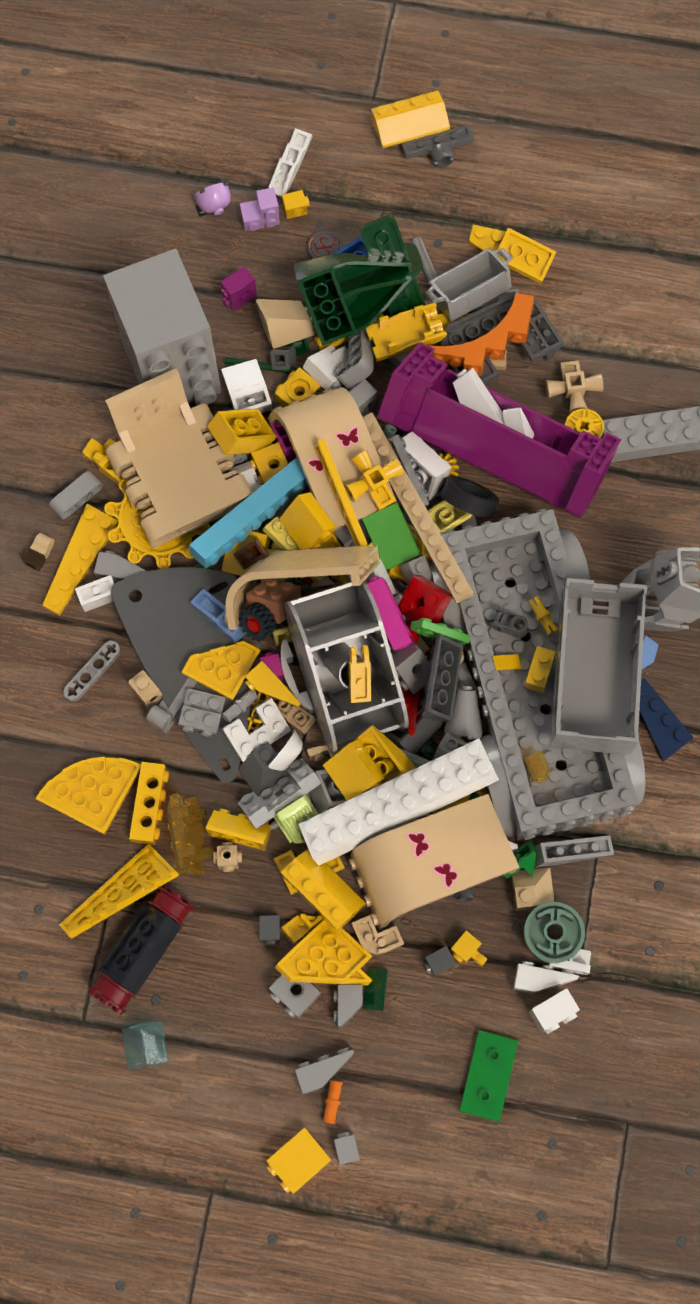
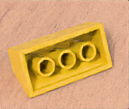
M439 91L371 109L373 127L383 148L450 130L444 101Z
M309 849L297 856L281 872L282 877L337 932L366 905L326 863L318 865L313 860Z

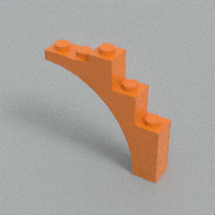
M516 293L507 315L494 329L486 335L464 344L453 346L430 345V347L435 349L432 357L454 367L463 366L467 371L473 368L478 376H482L486 357L494 360H504L508 341L526 343L534 296Z

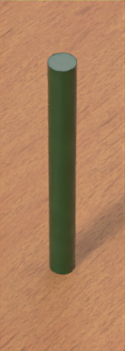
M225 357L224 364L237 365L250 360ZM258 362L261 370L287 374L297 370L296 367H291L289 370H272V364Z

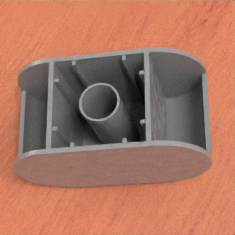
M351 581L285 602L287 623L307 692L314 708V714L329 750L335 752L337 748L348 745L372 725L381 733L398 728H408L409 720L406 704L383 622L366 582L364 581L360 586H352ZM363 645H367L369 661L371 663V701L351 703L349 701L350 646H355L357 661H363L361 649Z

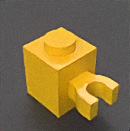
M468 931L464 932L450 950L453 953V959L458 963L463 962L466 964L472 958L482 967L487 961V958L477 951L482 943Z

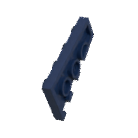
M645 678L642 679L639 713L652 737L655 748H657L662 762H664L692 741L694 737Z

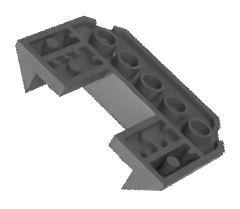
M510 295L449 324L446 329L447 336L442 340L441 346L460 345L486 335L505 318L513 304L515 295ZM534 300L526 343H520L531 362L541 357H544L547 362L564 345V342L539 303ZM489 357L485 358L482 376H479L483 384L499 378V373ZM451 366L456 373L464 370L463 366Z

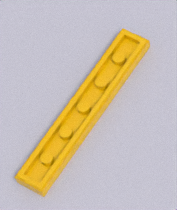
M324 438L318 440L314 445L353 542L355 546H368Z

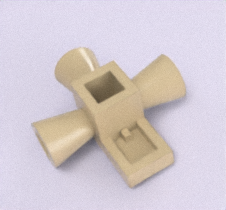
M579 360L560 363L562 381H545L547 398L565 393V398L570 399V414L578 409H588L583 399L585 391L603 392L602 374L585 378L584 371H580Z

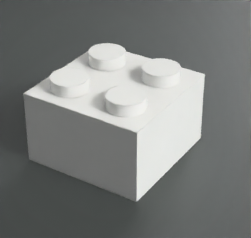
M565 989L534 1007L528 1013L539 1032L542 1034L546 1031L548 1035L560 1027L558 1023L563 1021L566 1024L578 1017L576 1013L580 1009L568 989Z

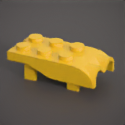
M436 303L417 306L414 309L401 312L390 318L388 315L380 317L379 323L365 329L369 341L373 340L375 345L372 351L376 362L411 352L420 342L430 346L442 341L447 336V333L443 331L442 322L437 314Z

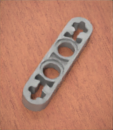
M106 642L65 686L64 696L68 701L76 702L80 700L119 657L121 649L117 642ZM108 648H114L116 652L109 653ZM103 653L105 656L108 654V661L102 656ZM96 660L104 661V666L101 669L94 668L93 665ZM83 674L91 675V680L88 683L81 682ZM78 682V683L80 684V686L83 687V689H81L80 687H78L77 684H75V683ZM76 689L77 695L70 696L69 690L74 691Z

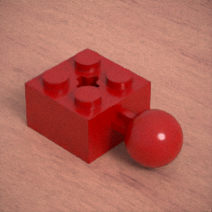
M412 576L398 604L401 613L409 618L407 626L415 645L419 640V634L410 630L411 622L419 621L420 618H427L432 620L431 623H439L452 599L450 592L424 576Z

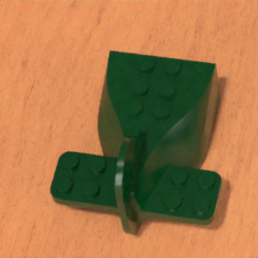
M386 215L362 225L360 233L369 256L337 253L293 264L298 285L322 346L366 329L379 318L387 307L392 317L401 312L414 309V307L426 305L416 278L423 268L421 256L416 245L404 243L396 219L392 215Z

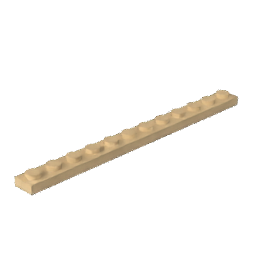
M373 413L363 416L382 466L384 467L393 458L400 463ZM400 463L403 475L389 479L390 486L455 603L462 602L474 596V593Z

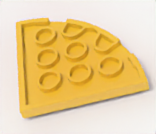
M97 757L82 760L63 769L52 780L50 779L35 799L105 835L139 775L141 764L123 758Z

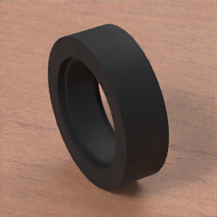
M456 476L447 477L440 493L442 498L454 507L484 518L493 516L499 502L498 496L489 489L473 481Z

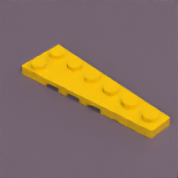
M89 504L85 506L43 602L44 608L58 616L61 615L76 592L75 588L79 587L98 558L99 552L107 544L109 531L118 526V520Z

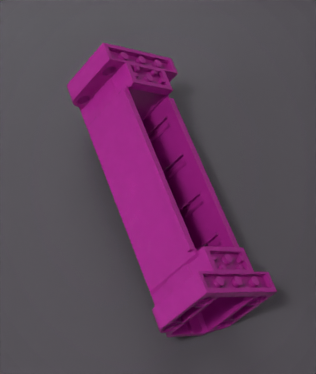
M420 342L392 373L377 419L402 430L406 434L413 431L424 442L435 446L437 449L443 450L453 457L469 463L471 466L478 467L487 474L494 475L504 482L536 496L538 499L545 500L556 508H561L573 516L582 518L598 491L622 439L607 432L602 439L584 430L580 434V432L487 388L502 412L506 409H522L534 433L532 439L460 404L453 382L458 378L456 376L458 373L450 369L446 370L448 364L432 357L435 349Z

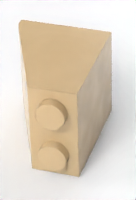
M256 300L263 330L273 349L315 335L313 330L315 325L310 317L309 310L303 306L301 301Z

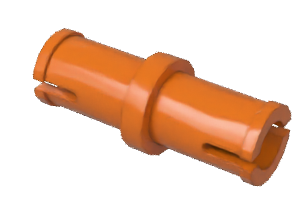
M330 1080L328 1096L324 1101L326 1107L322 1122L336 1123L337 1109L341 1103L339 1097L343 1082Z

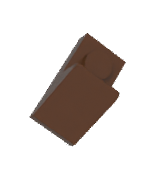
M257 537L233 555L245 570L266 557L269 553Z

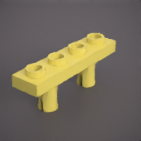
M278 517L274 518L264 527L263 531L274 541L271 545L272 549L300 550ZM310 576L316 584L325 577Z

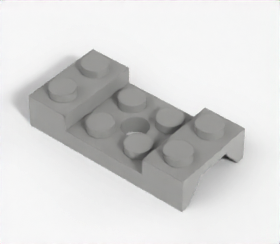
M302 758L292 762L286 769L289 773L287 777L281 778L273 787L265 789L260 796L257 797L253 791L250 794L244 795L237 802L256 829L321 784L315 772Z

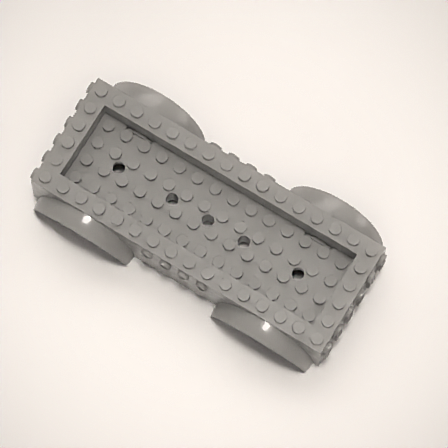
M541 509L530 515L529 513H523L517 518L512 519L506 517L495 523L489 521L477 527L467 526L460 531H446L442 534V537L469 583L474 596L457 604L452 597L443 617L447 628L461 629L464 634L470 635L469 643L462 644L463 653H466L488 733V735L482 736L479 739L499 778V781L488 785L496 814L506 837L515 836L516 841L529 840L542 835H550L579 826H588L596 822H604L613 818L631 815L635 807L642 802L645 793V766L640 742H638L631 755L550 747L558 631L554 633L549 626L553 634L547 636L540 621L537 622V616L528 602L532 599L537 606L534 598L539 596L546 610L550 611V617L556 627L559 628L560 599L566 579L590 580L587 561L577 537L569 529H559L553 509ZM429 561L434 583L449 592L433 561ZM512 580L516 585L513 588H508L505 585V581ZM497 607L505 608L527 619L528 633L525 638L529 641L524 642L520 638L498 632L489 626L495 619ZM517 624L515 628L520 630L524 628V625ZM537 646L556 651L544 693L525 688L526 679ZM518 654L522 669L496 670L492 656ZM545 709L549 714L544 715L540 710ZM557 761H562L567 765V768L564 771H560L556 768L555 764ZM526 769L528 770V772H529L530 775H531L530 778H529V776H528V774H527Z

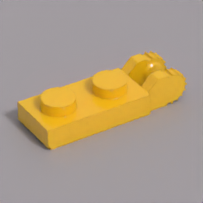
M363 645L361 649L363 661H357L355 646H350L349 701L351 703L371 701V663L369 661L367 645Z

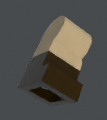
M39 533L28 552H25L21 558L24 564L40 572L53 548L55 540Z

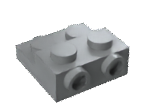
M188 688L178 727H181L182 731L193 733L194 730L201 732L202 736H216L226 697Z

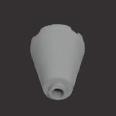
M461 684V687L456 689L452 721H446L444 735L449 733L458 739H461V736L467 737V740L482 737L483 732L477 691L473 688V685Z

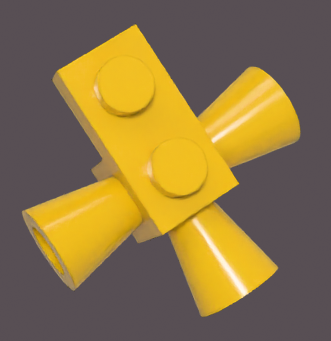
M368 450L351 459L363 473L359 481L344 485L346 493L352 502H355L366 491L378 511L396 501L387 486L389 479L403 475L402 467L395 458L384 467H381L380 464L373 467Z

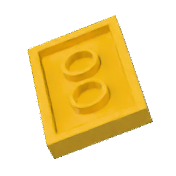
M510 228L507 229L498 247V250L504 248L513 257L512 261L507 264L511 270L539 284L543 282L556 254V251ZM498 254V257L504 262L505 259Z

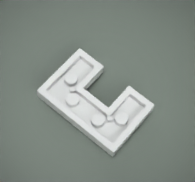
M268 698L254 707L263 725L248 734L238 718L222 728L241 762L246 761L252 753L267 743L272 744L291 731L272 698Z

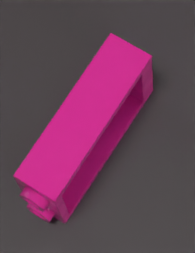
M375 576L367 580V585L374 597L385 633L393 650L399 651L415 644L386 579Z

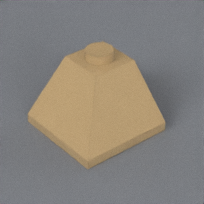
M550 867L534 869L533 876L526 870H519L518 873L511 876L515 911L532 910L543 903L554 902Z

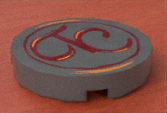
M328 230L314 234L308 243V253L311 259L332 255L343 248V241L340 236Z

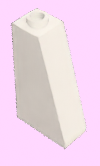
M473 368L469 371L464 369L456 375L458 378L453 382L460 404L505 425L502 410Z

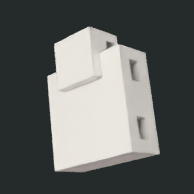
M331 345L308 357L303 369L325 390L335 389L342 385V383L334 374L341 365L349 360V349L343 346L336 350Z

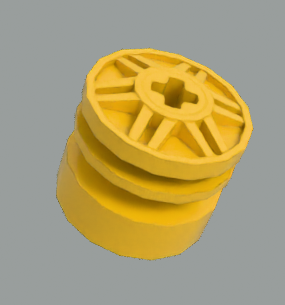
M589 409L573 411L565 422V426L580 432V434L584 430L601 438L604 431V422L600 415Z

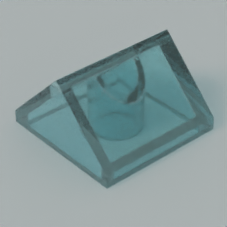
M162 1021L140 1023L122 1029L128 1070L169 1062Z

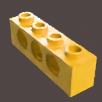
M141 763L129 836L131 842L155 845V841L159 840L160 828H158V822L162 821L163 818L161 803L162 801L165 802L166 799L164 784L165 782L168 783L169 771H167L164 764ZM151 781H158L156 788L151 789L148 787ZM148 800H155L153 807H145V803ZM145 819L152 820V824L149 827L142 826V822Z

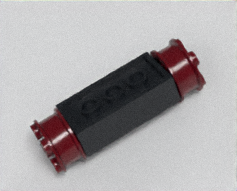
M165 885L157 888L158 891L151 901L147 900V903L144 902L98 969L100 971L98 972L99 978L93 987H88V994L96 999L100 996V1002L109 1008L113 1005L111 1009L120 1015L126 1012L124 1008L130 999L136 997L135 995L181 927L184 926L182 922L188 913L194 911L193 904L187 900L182 901L183 897L175 891L170 893L171 890Z

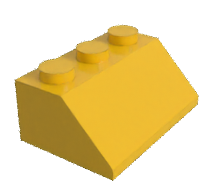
M225 809L213 811L206 826L209 836L266 851L272 830L271 825H268V821L256 829L247 815H231V812Z

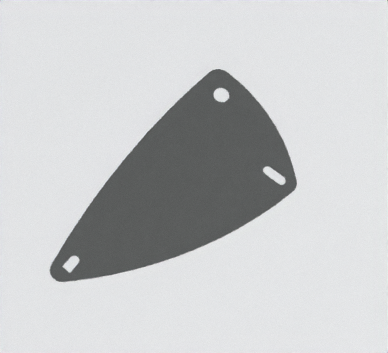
M194 567L165 568L128 577L112 586L111 596L128 636L150 679L161 691V698L168 709L189 678L182 674V670L191 655L235 644L190 603L202 589L209 593L211 587L225 581L228 583V587L212 596L226 606L228 591L236 581L232 574ZM132 590H139L142 593V599L139 602H132L129 599V593ZM213 625L217 643L194 648L191 636L194 629ZM247 633L238 642L245 641L250 644L249 638L246 636ZM246 678L233 701L225 698L222 713L229 709L236 699L239 700L248 692L250 688L245 684ZM198 682L193 687V690L222 696ZM184 703L174 716L177 723H179ZM250 706L246 708L247 711L245 713L239 714L234 719H240L246 730L248 727V720L246 719L249 717ZM221 715L216 736H202L201 732L194 730L193 733L183 732L217 777L223 782H231L237 775L241 760L222 731V728L229 723ZM225 758L231 769L224 772L219 763L220 759Z

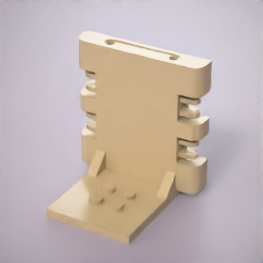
M177 368L105 400L121 440L110 445L106 449V454L117 477L121 475L122 478L127 479L138 475L126 483L127 489L125 493L132 508L137 507V509L142 510L153 506L141 514L143 519L141 526L152 549L227 515L253 493L244 475H239L236 470L224 475L222 474L233 467L234 456L225 455L216 440L207 444L208 441L214 439L207 427L214 417L207 404H200L190 409Z

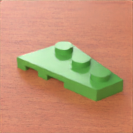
M420 618L419 621L411 622L410 630L425 637H432V640H434L437 634H441L460 644H467L470 641V635L464 634L463 630L449 629L446 624L431 623V619Z

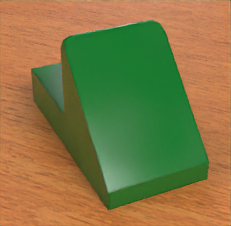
M529 840L513 852L519 869L511 874H504L507 879L513 874L518 873L521 868H524L533 876L536 852L533 842Z

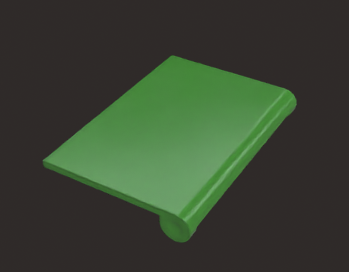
M398 503L362 518L373 544L378 546V554L386 570L421 555Z

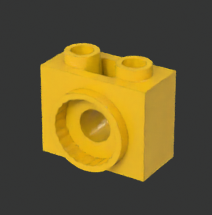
M299 367L296 371H292L284 384H280L276 388L275 398L283 407H287L291 402L297 400L301 402L310 395L316 394L317 396L322 390V386ZM298 392L304 393L302 396L296 395Z
M279 442L251 453L252 460L250 462L254 470L258 472L259 476H257V479L261 486L288 465ZM272 464L278 465L275 469L270 468Z

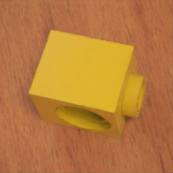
M303 190L282 195V204L287 219L308 214L307 207H310L308 196L304 197Z

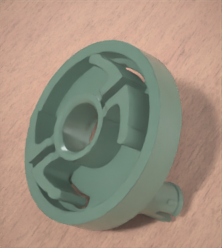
M547 902L537 906L529 914L524 925L523 934L527 948L537 959L546 963L558 964L570 960L579 952L585 939V927L580 915L569 905L561 902ZM550 925L559 926L562 930L561 938L557 940L551 939L547 934V928Z

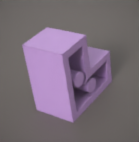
M274 187L257 190V200L240 203L245 231H256L259 228H271L280 224L279 207Z

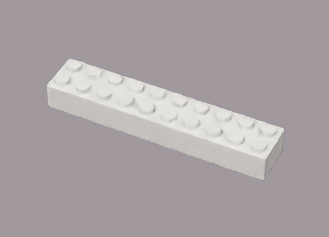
M476 739L300 823L299 827L313 860L318 865H321L355 849L378 835L406 825L499 781V778L480 739Z

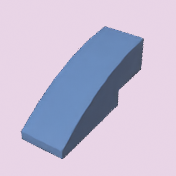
M202 589L190 602L211 624L235 644L246 634V632H242L244 628L237 625V630L228 629V624L225 622L226 606L206 590Z

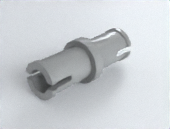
M249 689L239 700L236 699L233 705L221 714L224 720L230 724L239 714L245 713L247 711L246 708L258 699L257 694Z

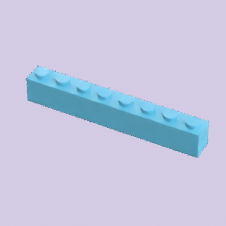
M295 458L189 545L190 554L205 568L216 564L223 554H227L233 549L235 544L239 541H244L251 531L257 530L261 526L263 521L267 518H272L280 507H285L291 498L301 494L308 483L298 458Z

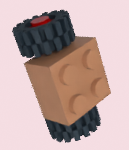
M296 577L287 578L284 581L271 578L260 583L246 594L247 608L240 613V618H238V621L241 622L239 626L244 628L242 632H246L248 638L251 636L253 641L264 640L276 629L274 624H280L287 619L285 602L310 595L307 593L309 589L304 587L306 584L304 582L301 584V580H296Z

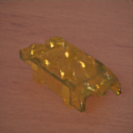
M180 793L172 794L169 796L170 801L167 814L169 821L168 829L172 839L171 847L174 851L177 873L179 875L191 874V876L198 877L205 875L203 859L213 857L212 847L203 849L205 832L202 819L207 818L206 809H200L198 796L184 799V796H180Z

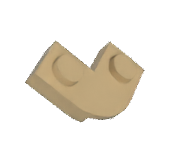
M370 915L351 923L360 945L369 953L384 954L404 945L397 926L377 933Z

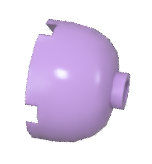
M223 183L214 184L204 188V193L200 194V191L194 194L199 208L203 212L214 213L215 216L224 213V209L229 205L231 199L227 183L225 185Z

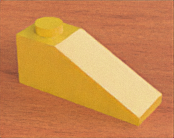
M263 661L245 676L247 679L245 684L252 691L256 689L259 693L296 707L302 705Z

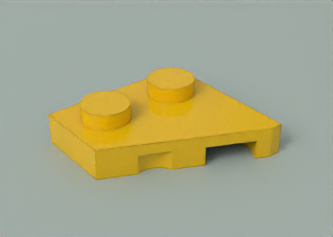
M473 225L469 244L475 249H479L480 252L488 248L492 251H497L506 231Z

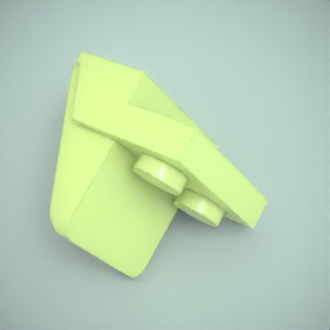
M304 795L278 812L273 818L290 843L300 844L306 841L299 824L317 816L318 813L308 797Z

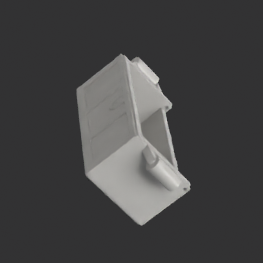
M488 248L429 282L430 289L425 292V295L432 303H436L440 311L452 322L512 288L510 268L507 264L512 261L513 257L504 248L497 251H492ZM498 254L505 259L504 262L498 257Z

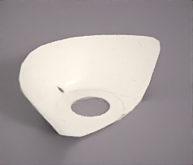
M295 729L292 730L293 734L287 744L269 764V768L279 771L286 770L303 749V742Z

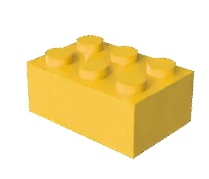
M259 409L218 411L207 426L225 455L252 453L270 446L276 439V435Z

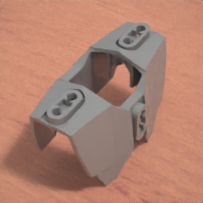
M687 547L657 551L654 559H650L634 569L621 582L648 585L647 596L651 590H655L659 607L645 604V616H649L645 617L644 620L645 630L669 632L689 629V626L681 624L684 622L691 623L700 618V589L697 588L698 584L686 583L700 579V570L695 567L697 562L700 561V548Z

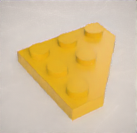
M241 641L230 646L212 649L205 653L194 654L190 656L182 670V674L233 701L245 680V676L249 673L261 650L245 641Z

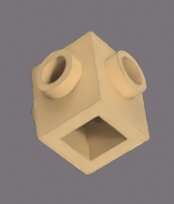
M231 842L222 843L221 846H217V852L213 853L214 864H217L219 870L223 872H232L234 869H239V863H242V851H238L237 845H233ZM224 854H231L228 859L223 857Z

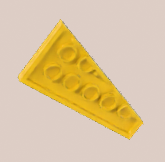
M148 844L59 925L72 939L176 878L179 874Z

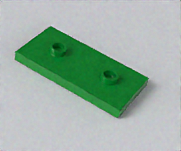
M478 1031L459 1112L500 1122L518 1040Z

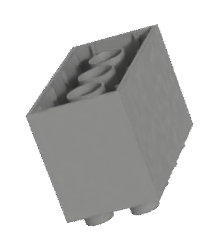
M175 248L103 275L121 341L139 385L177 368L189 405L196 403L197 406L200 404L208 405L217 399V394L222 392L211 329L177 249Z

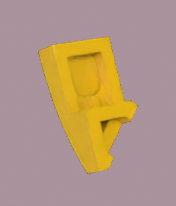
M300 914V916L294 917L285 924L281 931L294 945L324 918L322 916L314 917Z

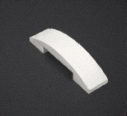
M285 639L281 645V665L286 685L289 691L302 704L301 707L308 713L313 714L314 708L307 691L299 694L288 663L294 660L288 642Z

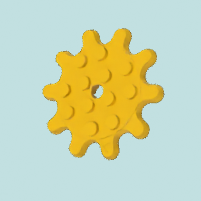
M122 479L119 482V489L124 494V500L119 503L108 502L104 507L105 513L116 517L119 522L115 529L109 531V541L112 543L128 542L131 546L128 560L133 564L139 563L146 555H151L156 559L159 569L170 567V557L174 553H181L186 558L193 559L194 557L190 554L189 546L192 543L191 540L193 536L202 535L211 528L210 524L207 523L152 549L141 526V521L143 520L141 514L153 506L142 510L137 509V507L132 508L125 493L127 489L126 483L129 479Z

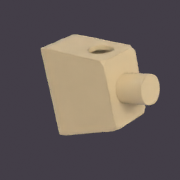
M143 670L128 681L129 688L149 711L154 705L159 706L163 700L161 698L162 693Z

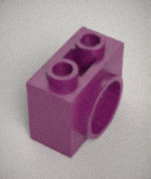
M245 266L221 281L222 289L220 292L223 295V298H221L222 302L227 308L230 307L233 312L257 297L255 279Z

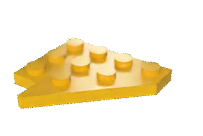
M324 919L275 966V969L289 982L369 985L372 979L361 968L371 959L372 955L343 928L337 932Z

